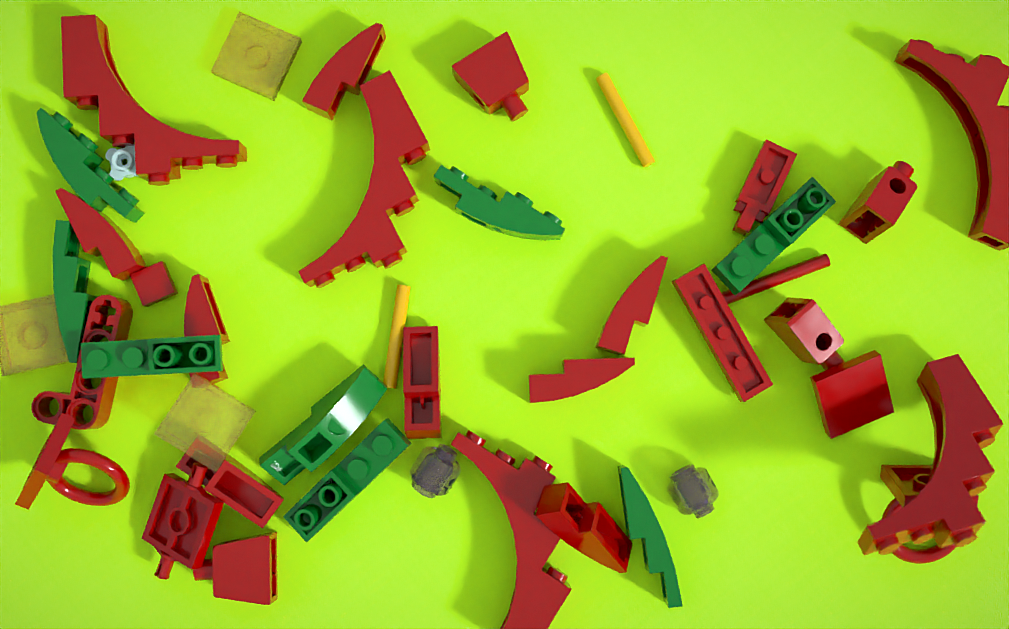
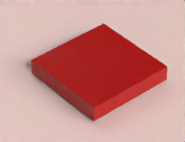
M876 350L810 377L824 430L830 439L894 413L881 354Z

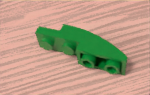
M40 108L36 114L44 143L54 164L72 189L89 206L102 212L109 204L124 218L137 223L145 214L136 206L139 199L124 187L119 191L111 184L114 178L99 166L104 161L95 152L99 146L83 133L79 136L74 134L70 130L73 124L58 111L52 115Z
M441 165L434 175L436 184L459 198L455 205L456 213L480 226L508 236L532 240H560L564 235L565 228L560 226L562 224L561 219L548 211H545L544 214L540 213L532 207L534 203L519 192L513 195L507 191L501 201L498 202L495 200L497 195L492 190L483 185L476 188L467 182L469 177L454 166L447 169Z
M811 177L733 248L711 271L734 295L738 294L778 255L794 243L836 201L814 177Z
M221 335L81 343L82 379L223 371Z
M363 364L311 407L312 415L259 457L260 466L283 485H286L305 468L313 472L355 432L386 392L387 386Z
M386 418L283 516L284 519L307 543L412 443L389 418Z

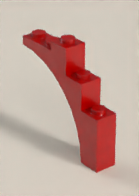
M95 14L61 17L64 98L81 110H96L99 105L100 136L110 142L112 146L125 148L126 146H134L135 142L136 175L148 181L149 185L163 186L170 184V180L181 179L180 166L186 170L203 169V164H216L217 167L231 168L236 167L237 162L247 161V148L239 140L208 139L186 134L161 123L147 113L132 97L118 73L111 53L107 25Z
M910 39L899 49L894 62L918 74L940 93L956 113L968 136L973 152L978 187L975 214L968 238L998 251L1009 248V106H998L997 104L1009 78V66L1003 64L998 57L982 54L967 63L960 55L941 52L934 49V46L927 41Z
M390 70L360 85L370 112L374 133V164L368 191L356 217L342 237L321 257L298 271L304 283L309 287L315 285L318 289L335 281L334 275L345 269L349 273L363 267L366 264L365 259L368 257L371 258L377 268L383 265L387 269L400 263L403 260L401 255L407 253L389 216L396 214L399 217L415 208L414 203L418 202L419 199L401 165L405 163L413 165L420 162L426 157V152L430 151V147Z
M959 354L927 362L917 379L918 386L928 404L934 427L935 453L930 476L923 490L913 501L895 514L866 526L857 541L864 556L877 551L879 555L889 554L897 550L903 543L913 541L914 544H921L932 538L935 539L939 548L955 544L957 548L963 547L978 538L976 534L986 522L972 496L983 492L987 488L986 483L995 473L994 468L982 449L995 442V436L1004 423Z
M468 430L466 435L458 432L451 445L473 461L491 482L506 509L514 533L517 556L515 588L508 613L500 629H548L572 590L570 584L566 582L568 576L552 565H550L548 570L543 567L561 539L536 516L535 512L538 508L544 486L552 485L556 478L554 474L550 473L553 466L535 455L532 461L525 457L519 468L513 466L516 461L515 458L499 448L494 454L483 447L486 440L474 432Z

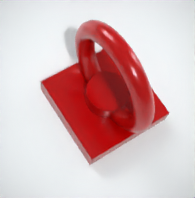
M61 413L43 445L15 505L29 510L47 480L55 491L72 501L91 506H109L120 502L126 497L130 489V481L126 472L119 464L100 453L78 448L61 450L76 419ZM68 463L86 464L106 473L115 483V488L107 492L87 491L72 485L62 475Z
M881 465L880 478L895 497L887 505L881 520L895 514L917 497L930 476L932 465ZM979 495L972 496L976 505H978ZM901 544L897 550L891 553L909 563L925 564L946 557L956 546L951 544L939 548L938 545H935L931 548L917 550Z

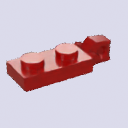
M767 139L763 142L735 201L736 205L733 210L740 213L733 227V231L745 236L746 233H749L754 221L762 223L764 218L769 215L797 153Z

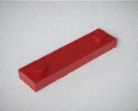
M705 263L671 281L738 400L745 402L772 386V381Z

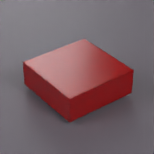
M163 261L130 274L144 307L151 306L178 294L166 263Z

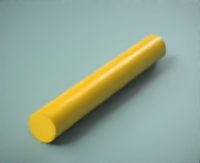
M604 73L598 76L596 81L643 168L648 167L655 162V159L609 74Z
M397 285L383 379V383L387 388L396 389L403 344V327L406 324L411 289L410 286Z

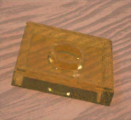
M239 11L212 67L211 73L275 101L302 44V40L300 37Z
M54 294L0 306V368L2 376H11L69 363L59 329Z
M194 373L154 435L216 472L256 410L199 374Z

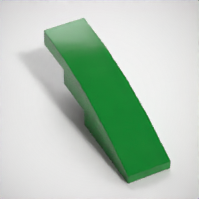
M56 220L52 255L54 298L59 329L69 362L77 363L90 306L98 296L86 293L91 262L78 257L80 242L70 221Z
M625 465L617 466L626 535L629 539L641 538L645 569L649 574L660 573L663 601L668 608L683 607L676 569L664 532L651 504L630 469Z

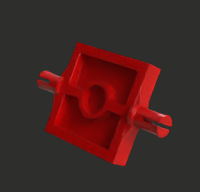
M193 463L188 481L175 473L164 474L141 538L154 546L161 556L154 576H158L157 578L169 579L174 561L180 562L191 570L202 567L224 505L222 500L209 494L202 486L208 466L204 463Z

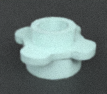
M135 144L134 146H126L121 149H108L106 159L110 161L111 171L109 174L114 180L121 181L124 177L132 178L138 176L136 175ZM124 159H127L126 165H122Z

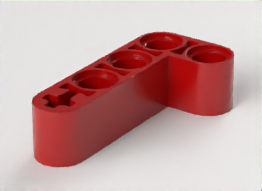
M112 295L98 296L90 306L82 343L100 342L104 337H107L108 341L127 340L133 317L131 304L127 300ZM109 308L116 309L115 315H108ZM104 325L113 327V330H104L103 327ZM80 349L71 392L44 391L39 393L32 402L31 410L33 416L38 421L55 425L61 413H65L76 418L72 429L87 430L101 428L108 422L119 377H102L100 385L94 388L91 378L82 379ZM54 398L59 404V410L55 415L50 411V403ZM87 405L93 410V418L89 423L83 417V411Z

